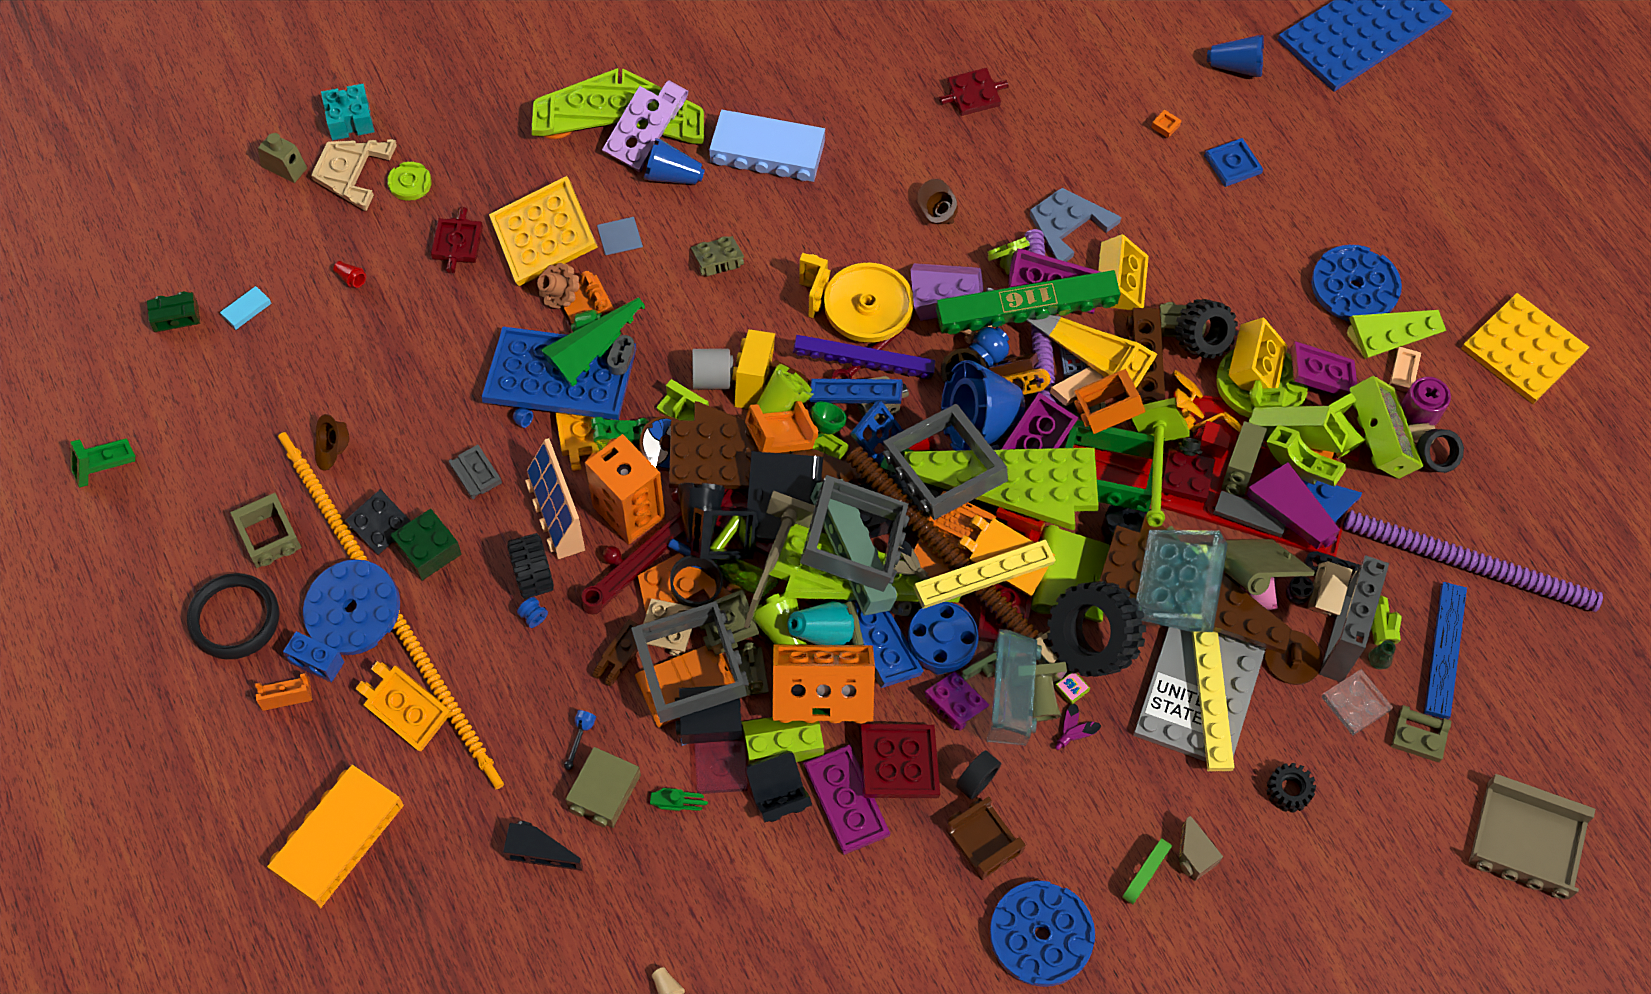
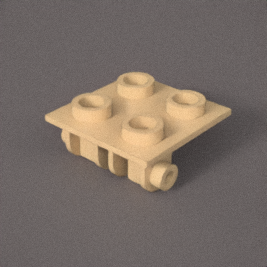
M651 598L643 624L696 607ZM692 629L647 642V645L670 649L671 655L679 656V653L686 650Z

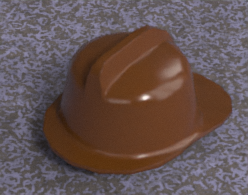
M931 179L925 182L920 187L917 200L926 217L936 224H946L949 222L953 224L954 218L958 213L955 195L943 180Z
M328 414L322 415L316 425L315 460L317 466L324 471L329 470L334 465L337 455L341 454L349 443V432L346 423L335 421Z

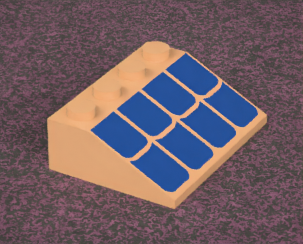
M549 438L545 439L527 469L529 479L525 480L529 493L534 492L535 499H532L536 513L541 512L543 518L539 519L542 530L549 533L550 538L546 540L550 552L555 551L557 558L561 559L585 551L579 517Z

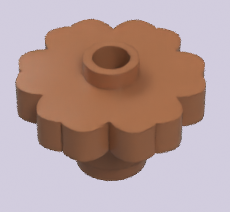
M558 263L556 266L549 265L543 271V274L539 276L537 282L539 295L544 297L545 305L559 309L561 306L568 307L575 300L574 292L579 289V277L574 275V268L564 263Z

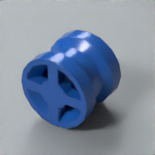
M531 597L520 605L517 614L521 618L526 619V624L530 628H534L546 619L548 611L546 608L540 607L537 598Z

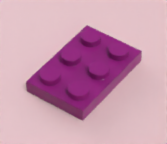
M1296 341L1291 345L1293 378L1295 382L1343 397L1351 393L1349 388L1357 384L1355 362L1353 359Z

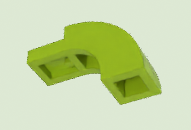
M1278 424L1266 441L1271 453L1282 466L1289 463L1302 480L1313 485L1320 481L1335 487L1346 470L1344 463L1321 456L1307 447L1302 441L1299 431Z

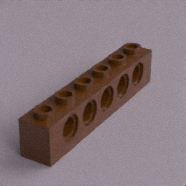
M1133 308L1131 316H1127L1126 328L1130 330L1128 340L1137 342L1157 354L1148 372H1146L1136 388L1144 405L1165 400L1160 309ZM1131 418V426H1134V427H1135V432H1138V431H1137V428H1136V426H1135V424H1134V422H1133V420H1132V418Z

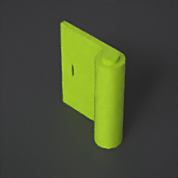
M1048 525L1043 528L1039 542L1047 541L1052 553L1055 554L1054 558L1056 561L1048 567L1033 593L1031 609L1040 614H1051L1052 605H1058L1056 599L1060 594H1065L1066 589L1081 583L1099 582L1110 544L1062 530L1055 525ZM1092 606L1086 612L1084 618L1101 623L1103 621V611L1096 606Z

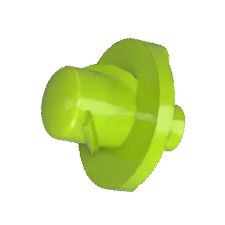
M1026 237L1007 244V246L1005 244L987 252L988 260L991 261L1000 257V266L1009 275L1013 253L1018 248L1022 249L1030 246L1029 240L1027 241Z

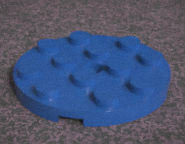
M1361 245L1335 247L1323 254L1314 268L1311 279L1313 293L1321 306L1329 313L1349 322V317L1354 315L1390 313L1396 306L1402 290L1401 278L1394 264L1383 254L1379 256L1370 251L1371 248ZM1351 281H1357L1361 283L1362 286L1359 288L1358 286L1353 285Z
M347 560L337 563L322 572L310 586L303 606L305 627L312 639L338 650L341 655H355L366 652L377 646V642L393 629L400 610L399 591L390 575L377 564L366 560ZM352 601L357 602L354 611H346L345 608H347L349 603Z
M1031 881L1010 890L999 901L990 923L991 946L1001 966L1019 981L1039 987L1060 985L1078 975L1087 964L1095 943L1093 919L1084 902L1068 888L1064 889L1050 884L1051 882ZM1039 927H1044L1049 931V937L1047 940L1039 939L1035 936V930Z

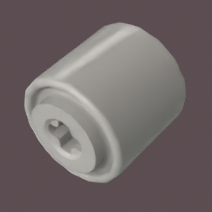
M692 349L693 389H730V382H733V355H730V349Z

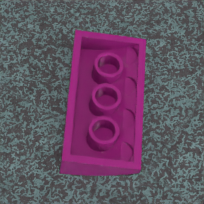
M1018 248L1012 255L1009 288L1100 273V271ZM1093 308L1090 311H1087L1086 313L1093 314L1095 308Z

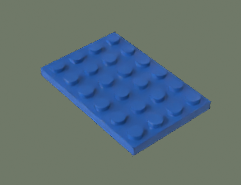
M503 326L482 394V402L619 420L636 353V344L634 343V355L626 373L614 375L609 372L607 359L612 348L611 345L601 357L593 359L589 364L590 369L587 373L582 372L576 378L577 384L572 387L548 363L541 349L567 335ZM624 345L623 347H621V351H623L624 348H625V346H627V345Z

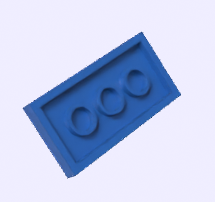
M857 600L850 601L855 602L864 645H873L875 679L880 688L921 676L924 670L911 652L908 642L890 611L864 616Z

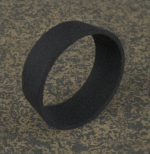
M692 555L686 556L676 562L671 570V591L675 599L682 605L698 607L713 601L722 589V572L711 559H699ZM689 566H698L706 569L712 574L716 582L714 596L702 602H693L683 598L678 594L673 585L676 574Z

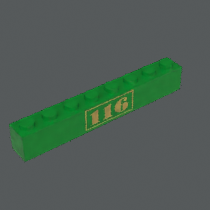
M1115 270L940 299L937 300L936 313L941 334H957L962 330L970 329L971 331H976L985 326L999 327L1005 323H1022L1032 318L1045 319L1050 315L1056 314L1064 316L1079 310L1087 312L1097 307L1110 308L1118 304L1121 293Z

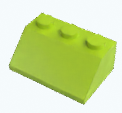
M773 717L742 722L749 764L786 751L793 752L796 762L812 760L824 755V744L819 721L814 723H806L804 721L782 723L773 721Z

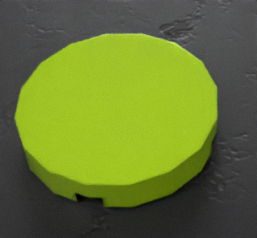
M404 162L399 164L400 166L396 169L394 167L390 171L388 187L392 195L398 199L405 201L419 199L431 187V175L421 163Z

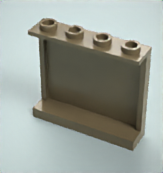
M1495 774L1487 783L1469 864L1475 865L1477 869L1484 872L1500 874L1506 880L1525 883L1531 889L1550 892L1556 898L1570 899L1579 891V888L1575 887L1587 825L1594 818L1596 809Z

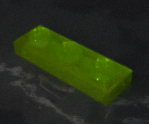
M740 559L714 560L720 568L724 580L755 594L764 570ZM769 575L761 597H764L778 584L776 577Z

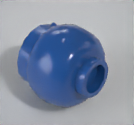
M985 327L974 335L973 343L968 348L975 350L983 358L986 367L989 368L993 363L1001 362L1008 355L1009 344L1007 341L1009 337L999 327L995 329Z

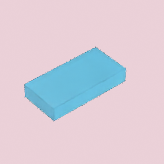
M255 286L222 310L220 314L237 330L272 303Z

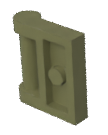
M1402 705L1398 713L1391 747L1440 763L1443 759L1451 720L1431 717L1410 710V707ZM1409 719L1439 729L1438 734L1407 725L1406 721Z

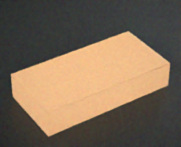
M1403 347L1398 348L1390 386L1396 390L1408 392L1410 386L1416 380L1421 352Z

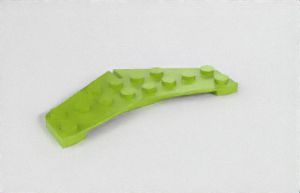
M618 68L537 98L533 103L532 135L546 136L618 123L639 86L657 96L662 88L623 68L622 84H618ZM686 100L675 118L670 120L662 135L693 144H703V109ZM656 101L650 102L647 107L648 110H657L659 103ZM644 119L637 123V128L645 129L648 126V121Z

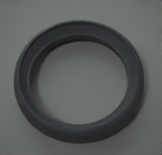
M241 573L222 575L207 582L192 598L187 611V628L193 642L208 655L220 659L243 658L260 650L272 638L279 622V604L274 592L262 580ZM230 587H246L258 592L265 600L267 616L263 627L252 639L235 646H221L209 641L202 634L200 614L206 602L214 594Z

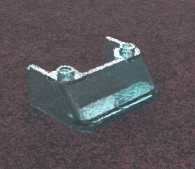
M999 629L993 651H997L992 721L987 735V742L1027 745L1031 733H1036L1037 718H1032L1036 660L1041 659L1042 646L1037 645L1036 639L1010 630Z

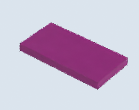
M850 745L804 763V768L843 855L890 836V831L875 799L864 798L862 770Z

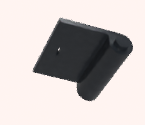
M751 451L747 508L757 511L758 525L755 529V538L776 539L781 527V518L766 513L773 491L814 505L811 495L816 484L822 482L823 457Z

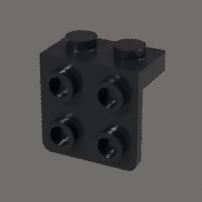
M786 751L746 766L745 771L755 805L764 823L777 821L782 816L790 813H799L805 810L806 807L812 806L810 796L803 787L792 751Z

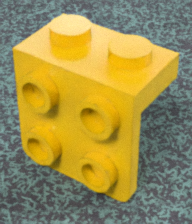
M802 253L799 266V284L812 288L809 294V317L814 318L815 313H819L822 308L823 300L821 299L823 294L825 295L831 270L828 269V260L819 258L814 254Z

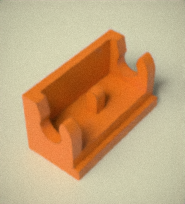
M303 673L300 674L301 678L264 686L261 682L255 683L258 691L256 701L262 711L312 701L309 676Z

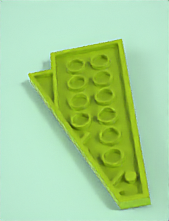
M1095 448L994 450L1007 466L1008 481L975 498L1051 524L1075 530L1074 511H1098ZM972 450L905 452L904 458L922 482L946 490H951L987 471L986 467Z
M794 524L790 528L776 566L769 574L788 581L784 597L857 600L847 579L800 563L809 528ZM821 532L817 549L836 555L828 535ZM878 551L881 563L884 561L885 553ZM896 573L893 584H891L897 592V599L895 601H919L913 586L922 580L916 575ZM961 596L945 602L958 603Z

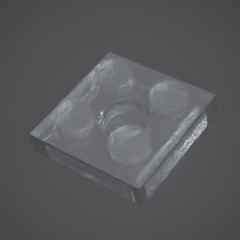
M1362 669L1322 695V699L1352 736L1390 712L1393 708Z

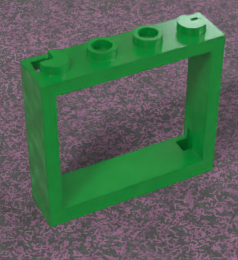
M1076 421L1069 432L1065 447L1074 448V445L1078 444L1153 459L1154 436L1112 427L1093 434L1090 426L1085 427L1082 421ZM1153 461L1146 489L1097 480L1098 502L1149 512L1152 498Z

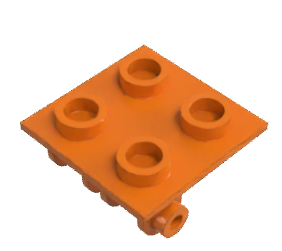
M584 271L581 274V281L578 282L579 289L574 292L575 300L568 307L563 306L571 323H574L575 315L594 309L598 313L604 314L614 310L597 275H593L589 271Z

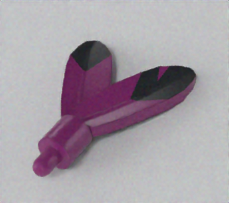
M1076 704L1070 705L1064 718L1063 735L1057 740L1055 749L1065 748L1070 741L1096 734L1101 728L1100 723L1087 722L1077 726L1079 709Z

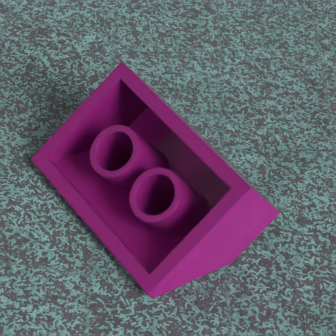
M1039 392L1001 450L1059 448L1078 420V417Z

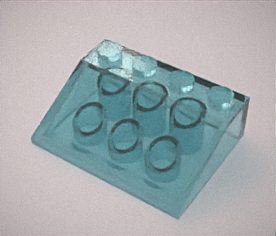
M1149 530L1136 599L1139 603L1137 606L1138 611L1142 610L1144 618H1141L1142 621L1185 631L1213 632L1228 546L1220 531Z

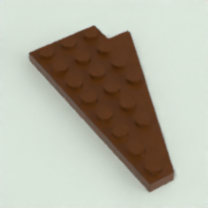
M695 401L694 421L671 420L669 488H678V484L694 483V485L708 483L724 486L725 489L749 490L751 451H760L745 420L698 401ZM816 449L782 452V454L823 457L822 482L826 475L858 485L856 468H852L850 463Z
M1145 514L1140 532L1116 526L1099 581L1118 584L1119 589L1125 588L1130 592L1129 598H1136L1139 603L1138 606L1282 654L1286 652L1292 629L1163 525L1159 527L1150 526L1146 520L1147 514Z

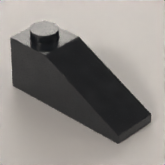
M518 821L517 824H509L503 851L506 860L582 871L583 864L580 857L537 827L532 826L531 823Z

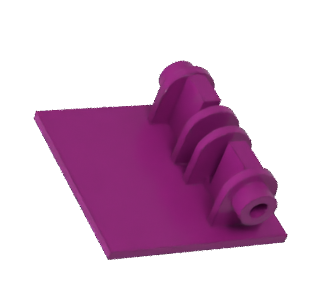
M953 672L925 691L926 702L937 710L938 714L944 711L942 718L946 719L949 717L947 721L953 726L954 730L958 729L961 731L966 726L965 722L989 707V704L956 672Z

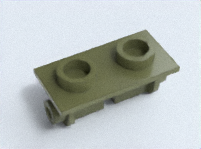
M747 643L744 645L745 648L743 650H738L742 664L739 665L740 672H746L749 685L745 686L747 696L769 693L762 648L755 647L754 643Z

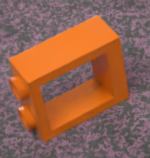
M1126 369L1074 391L1077 400L1074 401L1077 411L1085 427L1090 426L1093 434L1146 412L1141 397ZM1124 392L1128 397L1094 413H1091L1089 407Z

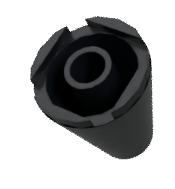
M694 483L678 484L677 490L686 543L691 544L694 507H721L725 494L724 486L702 483V485H694ZM715 515L712 516L711 539L718 518Z

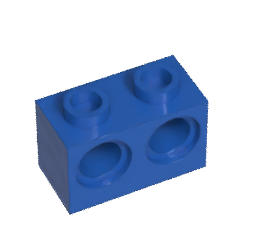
M297 631L283 651L290 664L331 683L345 663L338 650Z

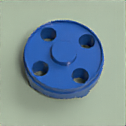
M942 602L925 609L921 608L915 614L909 625L907 642L920 665L929 669L934 674L942 675L946 672L956 671L970 662L977 649L978 629L968 611L957 604ZM947 613L951 618H943L941 614ZM916 631H920L924 634V636L918 637L915 636L913 633ZM969 639L972 643L965 644L961 640ZM941 657L945 662H936L934 658Z

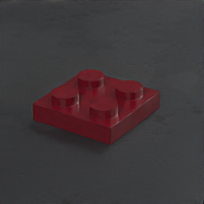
M1169 448L1162 479V493L1206 503L1215 459L1200 455L1190 456L1182 453V451Z

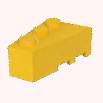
M748 329L746 338H742L740 347L742 352H738L736 361L738 367L734 366L732 380H736L735 407L749 409L750 405H756L766 387L767 375L770 372L769 367L774 353L775 333Z

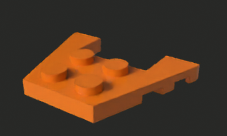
M680 553L638 575L646 614L651 598L680 604L673 596L670 586L671 570L676 562L684 558ZM691 566L683 568L676 574L673 581L675 590L687 600H691L702 593H705L708 599H710L716 592L715 580L699 568ZM722 586L720 593L714 600L732 593Z

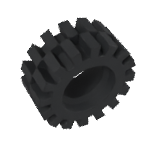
M1285 763L1281 768L1280 766L1276 768L1267 782L1268 789L1266 790L1267 795L1271 794L1269 800L1277 802L1275 807L1279 808L1281 805L1283 806L1282 811L1287 812L1288 809H1291V813H1293L1297 809L1299 811L1303 810L1309 804L1316 790V785H1313L1315 779L1314 777H1309L1311 774L1309 770L1306 772L1302 771L1304 768L1302 765L1296 768V763H1291L1290 766ZM1288 779L1297 782L1300 786V794L1296 796L1288 795L1282 788V782Z

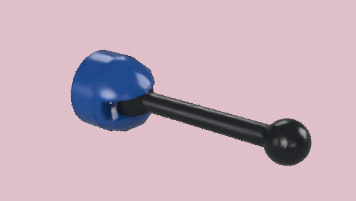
M583 710L577 711L575 724L579 731L569 759L564 763L566 770H571L574 767L573 760L583 731H588L595 723L596 716Z

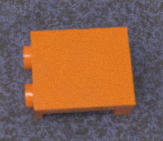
M796 401L792 411L763 414L758 404L749 406L745 423L760 452L782 453L813 449L815 440L818 438V429L813 424L809 412L805 409L802 401Z

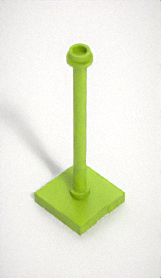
M1175 397L1144 404L1146 412L1132 418L1138 433L1154 436L1151 510L1146 515V520L1152 527L1161 526L1165 520V514L1161 511L1164 438L1165 441L1189 437V428L1180 407H1177Z

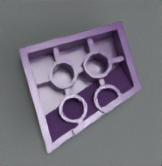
M916 263L911 268L914 308L920 321L937 318V300L984 292L981 268Z

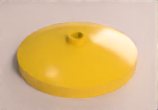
M858 263L848 266L839 271L830 280L825 291L824 309L830 324L840 334L859 342H880L894 337L907 326L913 312V292L909 283L900 273L882 264Z

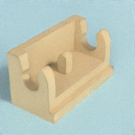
M1329 561L1319 563L1313 584L1314 590L1310 595L1307 609L1329 616L1331 614L1339 616L1352 569Z

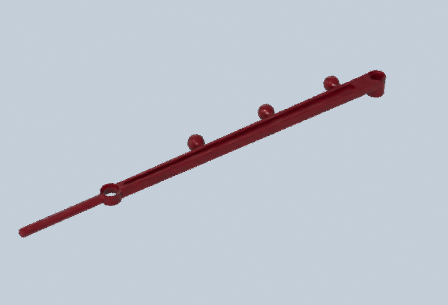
M900 333L890 339L877 342L871 348L882 350ZM851 365L848 369H837L833 372L831 379H835L837 376L852 379V376L863 366ZM810 400L803 404L805 409L808 410L809 415H811L812 406L815 404L811 403ZM675 488L671 496L673 501L680 505L678 488ZM681 511L625 560L621 558V552L617 547L609 546L605 548L602 553L603 560L607 564L615 565L616 568L595 586H589L582 592V608L586 613L594 615L601 612L611 600L669 548L668 543L671 539L678 540L685 533ZM590 597H596L599 601L591 604L586 600Z

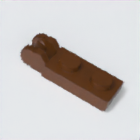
M628 619L601 656V661L593 671V677L599 679L609 664L614 668L607 676L605 684L608 686L614 684L620 672L625 670L638 652L631 628L639 626V624Z

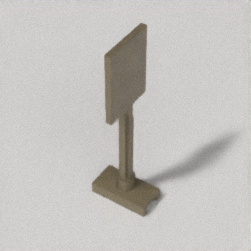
M773 491L766 513L781 518L782 524L767 558L765 569L753 596L744 627L749 628L769 574L776 566L790 528L795 523L809 528L815 508L814 505Z

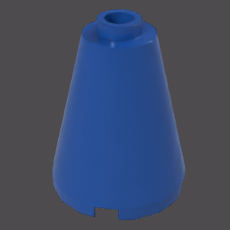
M1256 35L1212 45L1211 50L1207 51V62H1211V67L1253 77H1261L1264 35Z
M655 138L643 179L647 181L696 185L697 181H702L705 169L701 168L702 164L663 140Z

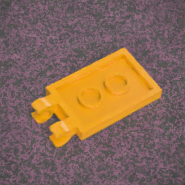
M556 412L562 456H570L572 471L581 470L579 456L598 453L607 444H597L594 442V430L591 428V419L595 417Z
M975 515L969 526L980 531L979 536L974 542L971 538L964 535L957 546L971 553L969 557L970 562L975 564L1034 544L1035 542L994 518L988 523L982 517ZM1049 566L1004 582L1031 597Z
M377 661L371 669L383 678L376 688L368 682L361 681L355 689L368 698L364 704L366 708L415 749L422 751L453 711L398 666L390 669L383 662Z

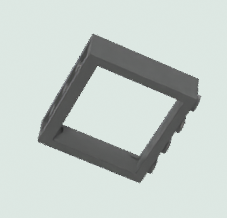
M957 404L883 441L884 452L882 454L886 458L887 464L893 465L898 479L905 481L910 495L917 497L921 509L928 512L933 520L1008 481L1007 466ZM952 425L986 467L987 471L934 498L900 452Z
M826 475L819 490L800 563L884 592L888 583L893 584L897 570H894V565H897L899 562L901 551L898 550V547L902 546L906 535L902 530L906 528L909 517L906 515L908 503ZM830 499L893 521L881 571L817 549Z
M1366 555L1364 556L1349 581L1341 613L1335 617L1319 675L1342 683L1366 648L1389 563ZM1357 636L1363 638L1362 643L1356 641Z
M717 601L631 628L660 723L747 696L745 686L749 685L745 671L740 672L738 665L742 664L738 650L733 651L731 644H734L735 640L731 629L726 630L724 624L728 623L725 611L719 610ZM715 621L735 683L665 705L647 642Z

